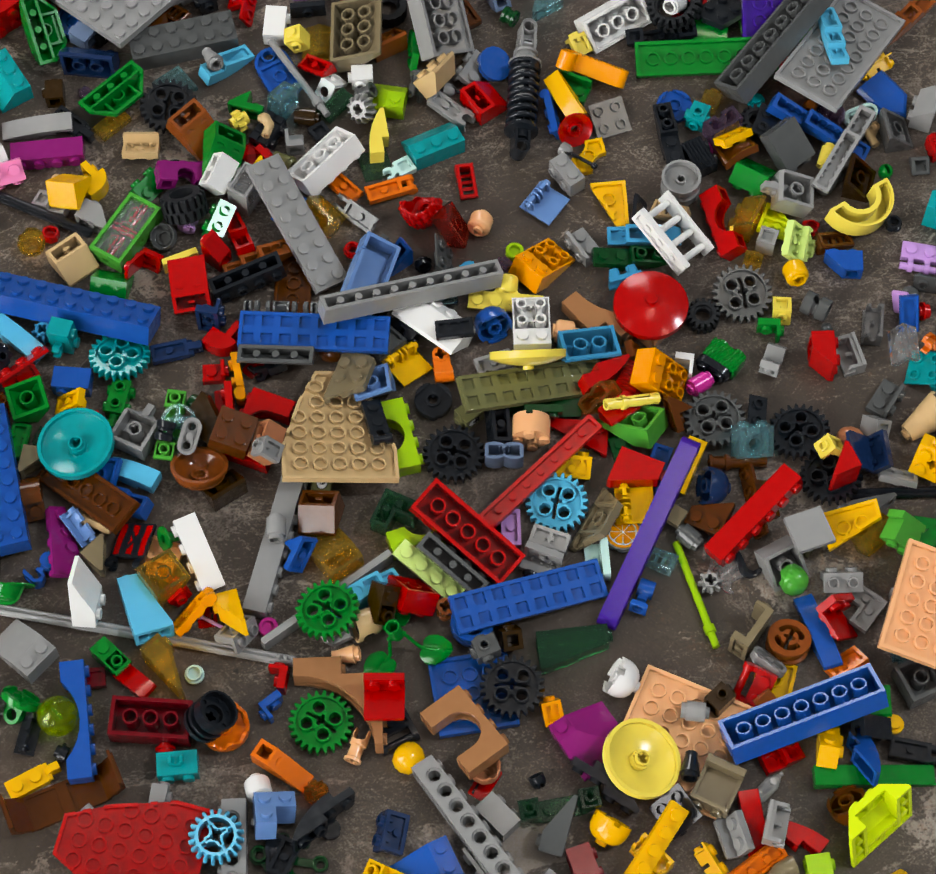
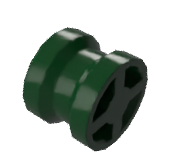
M506 6L500 15L499 21L502 23L506 22L513 28L519 20L520 12L517 10L513 11L511 7Z

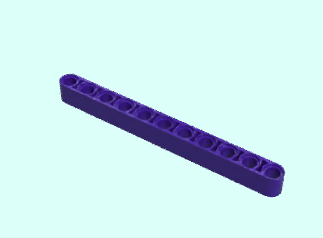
M685 436L681 438L596 621L597 624L613 631L616 630L695 461L701 443Z

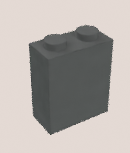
M795 116L785 117L759 137L778 171L787 169L796 172L799 165L809 162L811 160L810 157L815 154Z

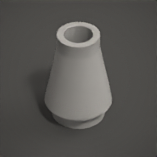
M205 47L202 50V55L208 69L219 71L224 65L222 56L214 52L210 47Z

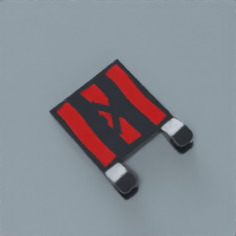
M126 523L118 532L111 554L105 560L104 565L109 567L108 570H117L118 558L135 559L132 563V568L136 569V573H143L145 570V560L157 525Z

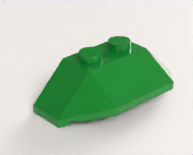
M19 0L21 22L32 56L39 66L57 62L59 51L66 47L68 43L58 10L45 0Z
M130 60L78 101V105L89 114L111 117L119 116L143 96V68L133 60Z

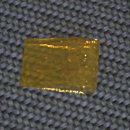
M156 633L139 648L143 660L180 700H186L173 654L175 651L171 647L173 644L166 636L162 637L159 633Z

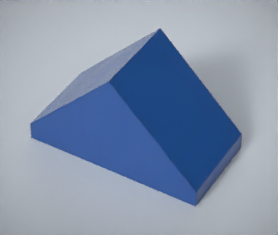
M399 237L395 245L401 247L390 277L413 264V250L402 237Z

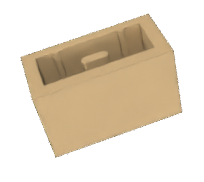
M453 51L448 54L442 53L436 58V61L432 59L426 65L427 69L421 70L416 75L418 78L413 84L426 100L437 94L455 75V55Z
M74 232L45 252L49 264L69 287L74 286L100 268L89 247L77 232Z

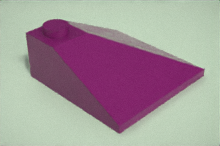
M600 701L566 714L548 727L552 737L569 761L573 756H576L591 766L594 760L604 764L602 757L604 741L609 732L618 723L604 703ZM583 773L581 778L585 782L590 779V776Z

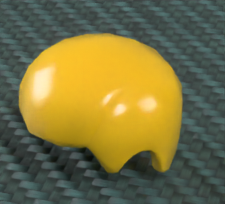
M405 742L399 745L393 753L392 762L394 768L400 773L410 775L412 774L411 767L425 759V754L418 743Z

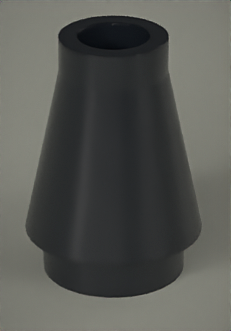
M694 750L686 751L679 772L681 779L685 782H696L700 776L698 753Z

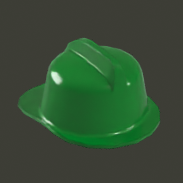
M0 582V604L12 605L16 603L24 589L35 588L36 585L20 582Z

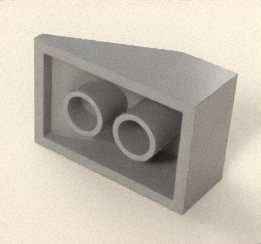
M17 618L0 634V658L31 685L59 657L55 646Z

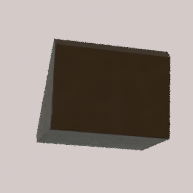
M855 152L851 154L841 197L867 203L869 201L866 195L873 186L876 171Z
M230 469L219 485L201 492L216 512L246 494L248 489L245 478L234 469Z

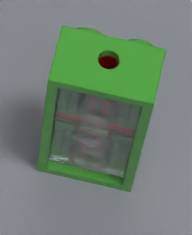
M130 192L89 246L95 259L123 274L125 272V263L130 261L142 249L150 238L152 229L164 219L161 207Z

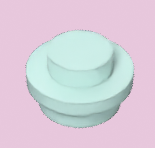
M191 665L185 670L184 676L189 684L196 685L203 681L205 673L201 666Z

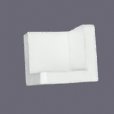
M676 351L674 361L688 370L687 380L692 378L695 354Z

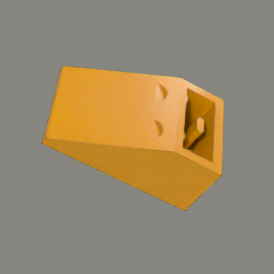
M547 238L517 254L508 272L516 275L523 285L534 294H537L556 280L575 262V259L553 240Z
M656 347L637 349L630 385L643 393L659 392L660 397L662 393H665L682 401L688 378V370Z

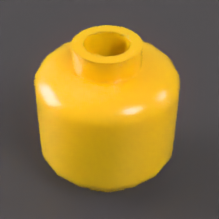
M800 259L789 260L782 268V274L790 286H802L809 277L808 269Z

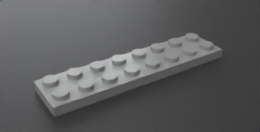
M279 153L247 166L245 169L314 293L318 295L344 283L346 271Z

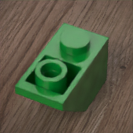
M105 636L89 649L92 657L102 667L105 666L108 672L116 676L121 674L132 663Z

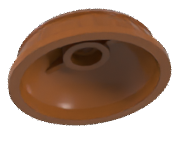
M196 447V450L190 455L177 453L171 460L170 471L177 483L186 489L193 491L209 490L219 485L228 471V459L222 452L207 447Z

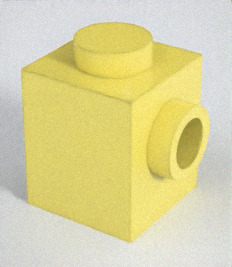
M301 24L284 28V44L294 54L309 50L310 34Z

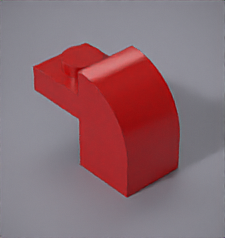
M236 320L226 333L212 327L202 339L203 348L218 357H228L231 352H237L239 321Z

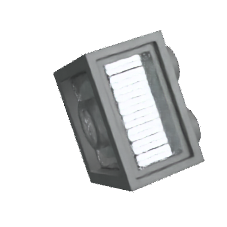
M245 161L242 167L237 169L234 179L228 182L227 195L229 203L235 205L239 213L249 217L261 197L245 170L247 166L252 164Z

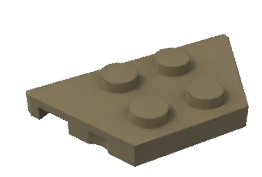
M342 353L324 394V402L331 403L332 398L341 396L343 399L352 394L366 391L377 364L375 358L364 353Z
M605 487L602 488L569 546V549L574 553L605 538L610 533L614 521L620 515L623 504Z

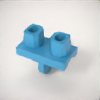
M635 264L627 265L625 267L626 273L620 274L618 268L610 269L608 274L609 291L617 289L629 276L642 271L638 270Z

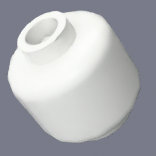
M251 774L244 782L246 798L252 803L253 792H272L270 779L264 774Z

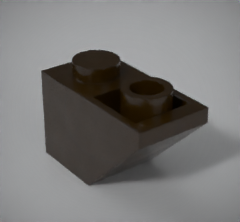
M371 581L367 600L374 624L385 626L386 622L394 619L401 591L400 587L387 582Z

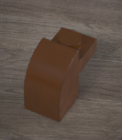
M36 476L20 480L21 498L28 522L46 519V508L40 477Z

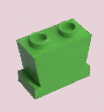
M889 509L887 514L889 518L879 538L884 540L887 546L895 548L898 554L903 555L907 540L911 538L920 542L921 533L925 532L926 525L905 510Z

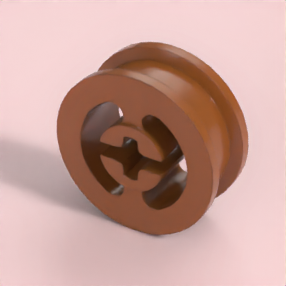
M778 620L768 630L765 649L784 665H797L803 662L809 653L812 641L810 631L797 620ZM792 635V640H790L786 650L784 646L787 644L789 636Z

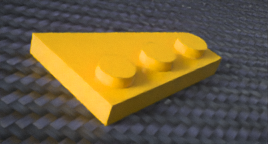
M877 498L824 512L836 538L835 543L827 545L829 552L882 519Z

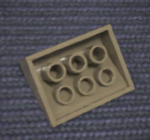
M343 0L331 3L330 62L335 66L337 73L351 71V65H363L381 55L382 0Z

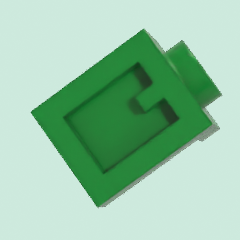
M758 318L756 333L764 335L775 333V343H779L780 337L784 336V326L781 325V318Z

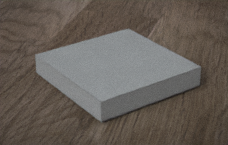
M821 506L783 519L798 555L836 542V538Z

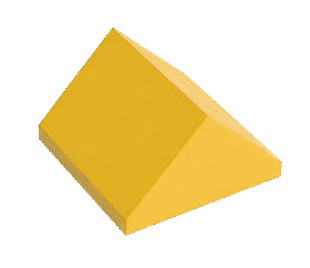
M60 174L46 180L49 206L52 208L80 210L92 177Z

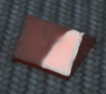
M449 201L430 219L449 247L464 249L467 246L469 237L467 223L453 202Z

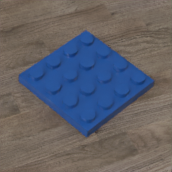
M501 649V657L499 658L502 661H505V655H507V652H504ZM467 654L448 657L439 664L428 665L434 702L459 685L463 690L467 689L472 696L471 700L475 705L478 703L483 708L485 717L487 719L491 718L497 726L496 730L520 726L519 719H517L515 714L511 720H509L508 714L501 718L500 711L494 715V707L488 710L487 705L489 702L483 703L482 698L484 696L480 695V690L483 688H480L479 684L484 682L481 680V675H487L485 667L491 669L490 664L483 663L479 665L476 659L473 660L471 655ZM500 674L498 678L501 680H505L508 678V676L506 674ZM499 693L496 695L499 699H504L507 697V695L504 693ZM457 720L439 731V737L443 739L481 733V731L471 721Z

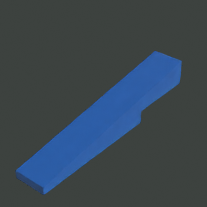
M780 92L771 99L766 109V112L781 120L785 117L795 116L804 132L825 143L830 142L835 145L844 131L843 128L811 108L807 111ZM860 141L854 152L865 161L871 147Z

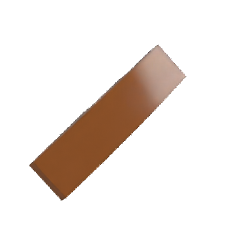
M936 0L910 1L900 12L897 11L895 15L906 20V22L888 47L918 23L936 5Z
M280 239L256 246V251L240 255L238 261L221 265V270L225 273L274 251H277L281 262L293 256L285 239Z

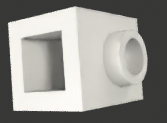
M372 64L351 65V72H348V83H352V90L358 87L362 88L369 82L373 83Z

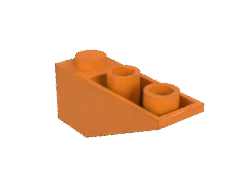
M262 738L250 754L254 764L302 794L314 778L311 773L279 748Z

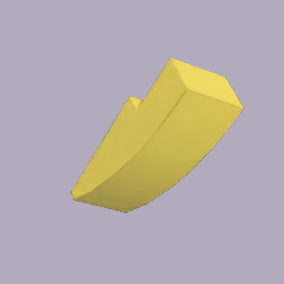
M384 107L378 110L371 126L369 140L370 164L384 162V147L389 146V133Z

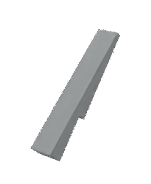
M860 104L814 179L812 187L826 194L829 193L850 159L851 154L855 151L873 122L877 112Z

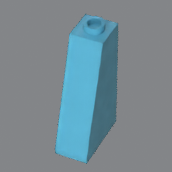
M135 573L117 578L118 591L136 646L175 636L173 621L138 575Z

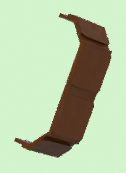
M109 749L106 750L108 757L97 766L98 775H95V782L70 785L68 779L23 798L4 799L2 794H0V806L11 834L33 833L61 822L65 813L79 812L88 803L95 808L112 800L115 795H118L126 788L112 752L110 753Z

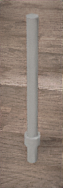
M270 39L268 44L312 100L313 106L319 109L325 118L329 117L331 113L325 107L322 98L315 94L275 40Z

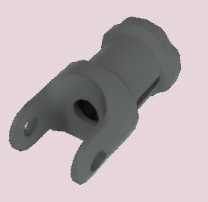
M415 69L410 72L411 83L408 87V97L411 98L415 95L417 96V103H421L423 95L413 84L418 78L416 75L421 70Z

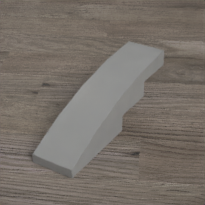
M71 112L38 115L2 123L3 141L37 139L39 136L56 135V132L73 131Z

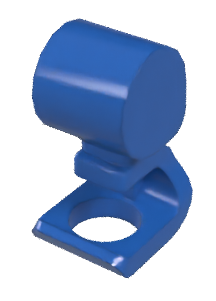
M49 551L44 552L40 556L41 565L35 569L39 578H33L26 569L22 571L25 580L30 584L36 585L35 589L44 587L46 582L45 574L49 575L51 570V564L48 560Z
M641 578L636 591L637 600H631L629 611L646 616L648 609L646 602L647 600H652L656 582Z

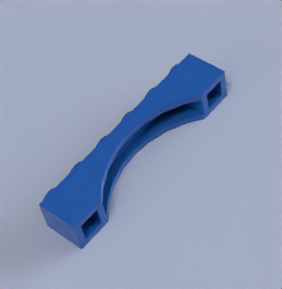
M83 659L59 662L60 682L75 700L80 718L77 741L66 759L67 779L70 785L95 782V775H98L97 763H93V755H96V745L92 743L91 737L95 735L94 724H90V716H93V706L89 704L88 698L92 696L91 685H87V677H90V668Z

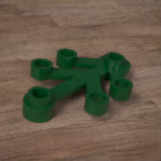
M285 832L280 833L281 835L290 838L289 834ZM256 845L250 850L249 859L252 864L262 866L266 872L265 846ZM258 853L263 854V857L261 859L256 858V855ZM318 855L314 859L297 857L294 866L312 868L316 873H325L329 868V863L325 856ZM323 863L324 867L322 869H318L317 864ZM291 869L289 874H295V872Z

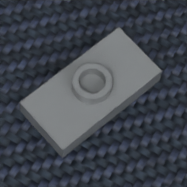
M891 467L878 473V481L917 489L918 475L908 470Z

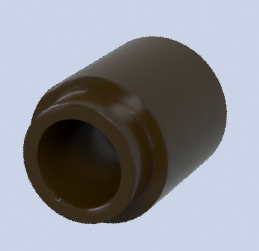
M300 107L294 111V123H297L299 126H313L321 121V113H318V109Z

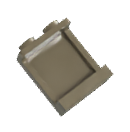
M759 600L755 602L751 617L757 621L746 636L736 630L731 635L727 650L745 661L771 623L774 610L768 603Z
M709 753L689 797L699 810L703 808L716 818L722 817L726 819L747 770Z

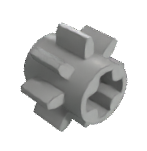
M708 570L705 575L700 574L702 581H698V586H702V593L707 592L712 596L715 590L720 592V586L718 585L722 584L723 579H718V572L712 573Z

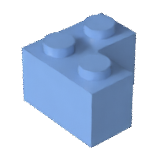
M295 791L253 792L252 813L255 840L276 839L277 824L295 823Z

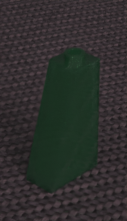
M607 623L536 631L535 640L542 676L608 650L610 642H613L612 630H608Z

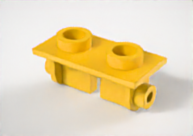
M883 52L864 76L863 80L868 81L878 73L877 68L879 71L883 70L884 72L891 69L894 61L889 59L888 56L892 52L887 55Z
M701 842L703 848L698 846L693 850L695 852L694 856L701 867L707 864L710 865V867L704 870L706 874H727L729 872L724 862H720L716 857L718 853L712 844Z

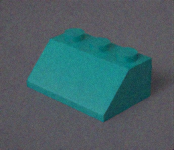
M6 48L0 50V111L3 114L34 98L31 85Z
M451 122L401 142L406 154L416 166L417 171L465 152V139L458 126Z

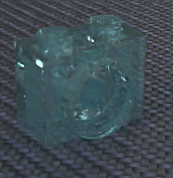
M757 420L755 424L740 421L737 422V425H731V456L736 459L773 457L774 426L767 423L766 420ZM755 438V444L749 447V442Z

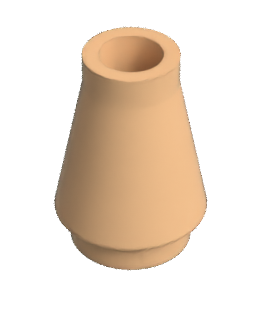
M352 644L331 651V657L341 656L342 663L356 664L361 661V649L359 645L355 646Z

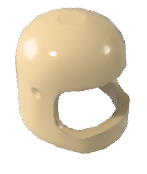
M369 607L360 610V614H356L359 619L358 621H352L355 626L352 628L354 640L357 643L363 642L367 635L372 633L378 634L383 628V625L374 624Z

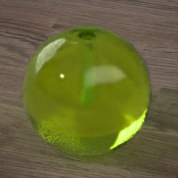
M62 695L48 697L39 705L37 711V722L41 730L52 737L68 735L75 729L79 719L75 703Z

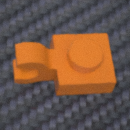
M929 332L921 341L925 345L920 351L926 355L930 351H936V335Z

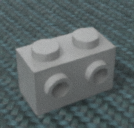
M565 152L549 160L548 172L550 176L556 180L569 197L585 189V176Z

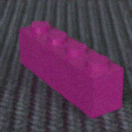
M82 136L10 143V160L20 157L24 171L30 169L41 170L51 167L79 166L86 160L85 144Z

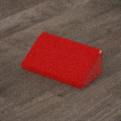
M308 53L297 66L299 69L322 78L337 72L333 63Z
M624 391L623 393L619 394V395L616 396V397H619L620 395H626V396H632V395H631L628 391ZM602 405L598 408L599 419L612 427L641 409V406L629 407L626 410L612 409L605 411Z

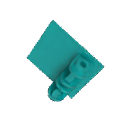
M912 351L904 384L929 385L931 390L936 391V352L930 351L926 355L921 351Z

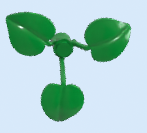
M396 608L394 619L386 622L382 628L389 636L386 639L388 641V655L383 651L370 654L365 661L363 673H394L397 663L391 658L392 641H400L403 637H406L415 646L422 649L420 658L428 665H436L444 661L453 652V646L449 640L440 635H429L425 637L423 645H420L402 628L409 622L411 613L403 615L398 613Z

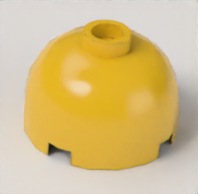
M596 809L590 820V831L596 838L594 842L604 848L606 845L614 847L622 844L628 838L632 829L618 819L606 816L607 813Z

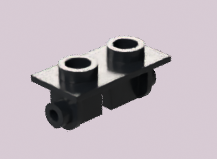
M395 316L391 317V326L399 333L404 329L405 331L402 336L408 342H419L418 337L421 335Z
M749 394L747 420L749 435L755 436L757 432H766L768 398Z
M33 712L25 715L14 753L34 757L44 718L36 717V713Z

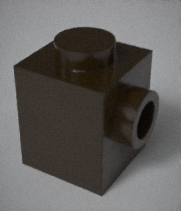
M63 79L45 80V87L42 88V97L45 98L48 108H56L61 105L66 107Z
M506 623L502 625L503 627L497 628L499 646L504 652L524 649L522 629L519 626L514 625V623Z
M721 681L705 696L704 702H707L706 707H710V711L718 718L735 701V690L729 684L725 685Z

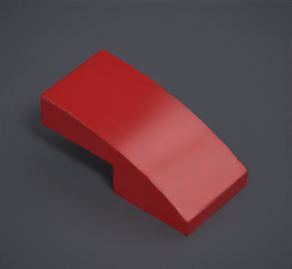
M131 664L118 676L112 675L116 681L128 688L136 697H148L157 687L155 683Z
M795 742L761 755L757 759L766 776H769L803 760L806 756L799 743Z

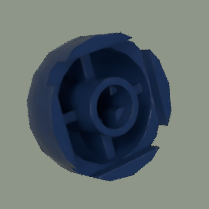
M702 467L701 470L704 471L702 475H698L696 481V497L700 496L701 500L698 502L702 505L723 502L731 491V484L727 475L721 469L715 467Z

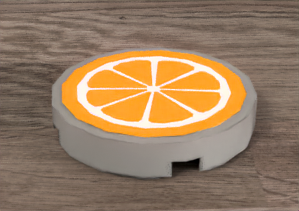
M615 520L610 533L606 536L608 537L609 548L621 553L628 552L641 525H616Z

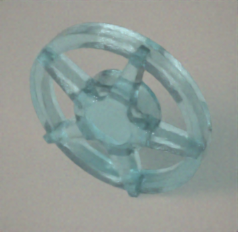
M174 404L163 412L161 420L166 419L175 422L176 428L173 430L174 432L176 429L181 430L184 420L189 417H195V414L186 405ZM180 407L187 409L191 415L186 417L181 415ZM176 408L175 415L166 417L171 409ZM192 423L190 430L195 429L194 423Z

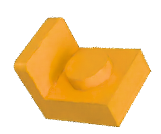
M550 695L544 697L543 701H540L544 726L546 728L564 716L561 699Z

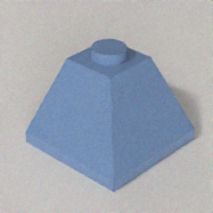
M388 363L375 366L366 391L354 394L356 402L396 391L395 379Z

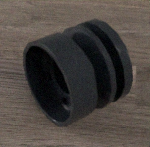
M218 690L208 691L185 711L183 720L185 729L196 741L211 743L235 725L238 717L237 707L226 693Z

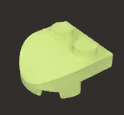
M788 220L785 228L784 242L781 247V255L788 260L800 259L803 262H808L807 259L813 257L816 247V240L812 239L810 233L813 232V229L810 226L801 225L796 220Z

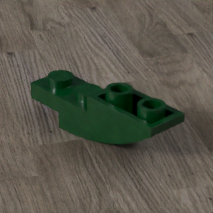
M631 245L629 249L593 247L591 251L593 267L609 268V270L618 268L619 272L625 271V267L631 264H635L638 270L667 265V262L654 246Z

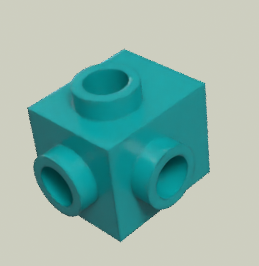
M694 100L691 108H687L684 114V119H686L685 127L693 131L702 132L704 127H708L710 123L711 106Z

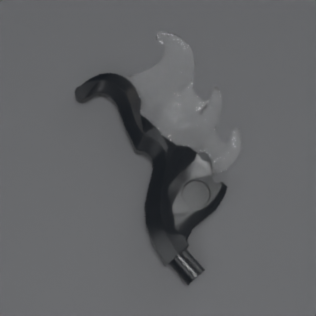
M708 535L706 541L708 542L713 536ZM705 549L702 551L703 561H705L706 556H709ZM740 551L737 552L735 559L724 567L710 557L709 570L712 573L714 570L719 572L720 579H723L720 587L728 594H734V591L730 588L734 581L744 577L752 579L762 572V568H758L755 571L750 570L746 566Z

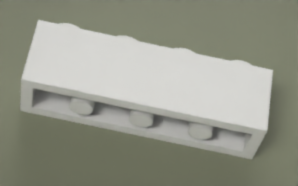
M195 512L172 522L173 526L170 528L174 537H178L181 542L178 547L182 556H187L189 562L186 563L189 573H194L196 577L194 584L197 591H203L205 587L216 590L225 586L224 579Z

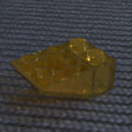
M339 527L336 536L306 535L307 537L318 539L310 557L328 581L331 579L333 584L364 565L362 553Z

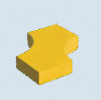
M602 137L584 140L585 147L579 156L590 162H596L600 157L606 156ZM575 157L571 159L584 176L593 174V169L590 165Z

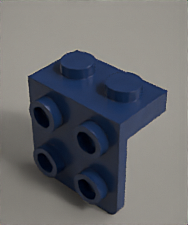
M882 429L869 436L852 430L846 432V440L850 442L862 464V470L877 474L894 466L886 430Z

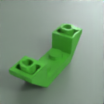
M167 390L164 404L166 411L164 420L175 422L176 428L172 433L174 436L173 442L156 441L153 459L171 461L178 453L177 441L182 427V423L179 421L186 413L187 391Z

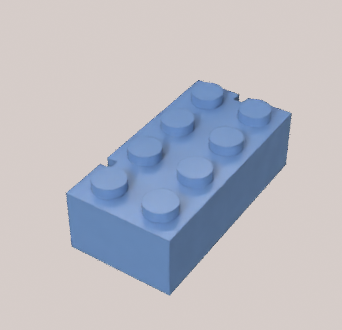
M368 231L360 238L355 251L356 254L353 256L340 292L389 282L401 247Z

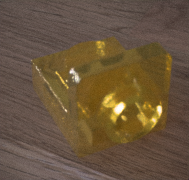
M705 89L701 102L710 105V114L715 116L719 104L723 100V95L717 89Z
M746 250L742 265L745 264L746 269L752 265L753 271L759 268L760 272L764 255L755 250Z

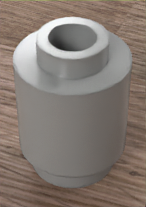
M272 513L266 518V537L270 543H282L286 537V518L280 513Z
M687 700V702H682L680 718H685V721L704 723L705 719H709L710 707H706L707 702Z

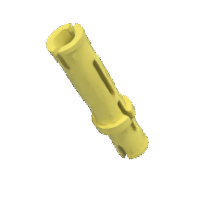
M659 392L632 396L620 395L616 398H605L603 400V407L605 411L612 409L626 410L629 407L660 404L661 397Z

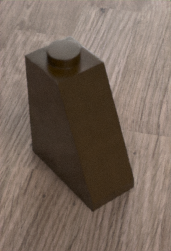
M201 391L179 422L183 424L184 420L189 417L199 419L202 424L200 438L208 444L219 411L212 397L208 393ZM194 423L188 425L189 430L195 429Z

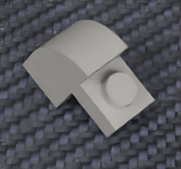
M769 342L761 359L758 372L777 378L787 347Z

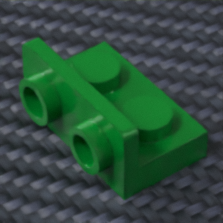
M559 69L578 96L582 106H584L592 91V80L586 76L575 74L572 71Z

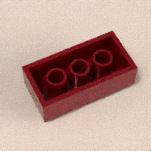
M112 695L107 730L110 742L154 745L170 742L173 746L191 747L192 737L186 731L183 720L185 711L194 702L193 700Z

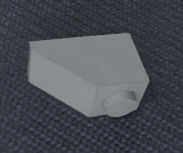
M85 198L80 210H77L74 214L76 222L92 228L93 232L99 234L106 225L102 205L96 200Z

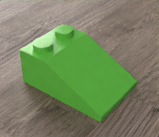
M650 405L641 406V409L612 427L600 419L597 420L604 429L631 445L647 449L653 447L668 427L665 408Z

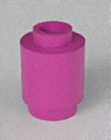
M708 371L698 373L686 381V391L690 395L697 397L699 393H704L712 388V385L715 383L713 376Z

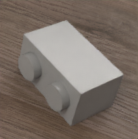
M491 791L475 807L479 812L478 817L480 820H485L491 831L504 842L521 826V816L514 808L510 809L505 804L506 801L500 794L496 795Z

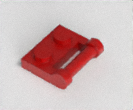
M745 661L742 666L743 671L734 688L735 699L755 707L756 705L752 700L767 688L772 691L779 676L750 661ZM754 672L756 676L747 695L744 696L741 692L750 673Z

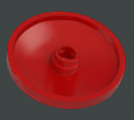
M643 271L626 278L618 286L613 301L614 316L620 327L628 334L643 340H661L676 333L683 326L689 308L688 297L682 285L671 276L657 271Z

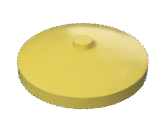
M566 349L489 352L490 360L494 362L523 366V370H533L534 366L551 363L566 357Z
M642 718L625 720L614 727L604 741L602 757L605 770L614 785L623 793L642 800L655 799L668 792L677 782L681 769L678 747L671 735L657 723Z

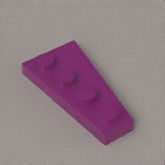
M49 506L45 510L46 531L49 532L47 545L50 547L48 560L51 564V570L49 575L51 578H69L74 557L79 556L81 558L74 536L59 517L67 512L66 508L59 506Z

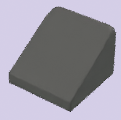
M929 156L909 157L912 175L930 174Z

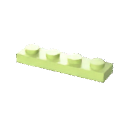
M404 539L392 553L395 558L423 582L438 592L442 598H448L450 595L465 591L408 540Z

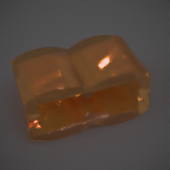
M615 380L599 381L593 385L590 393H586L580 398L577 405L584 415L598 414V408L603 405V400L605 398H615L621 394L622 390Z

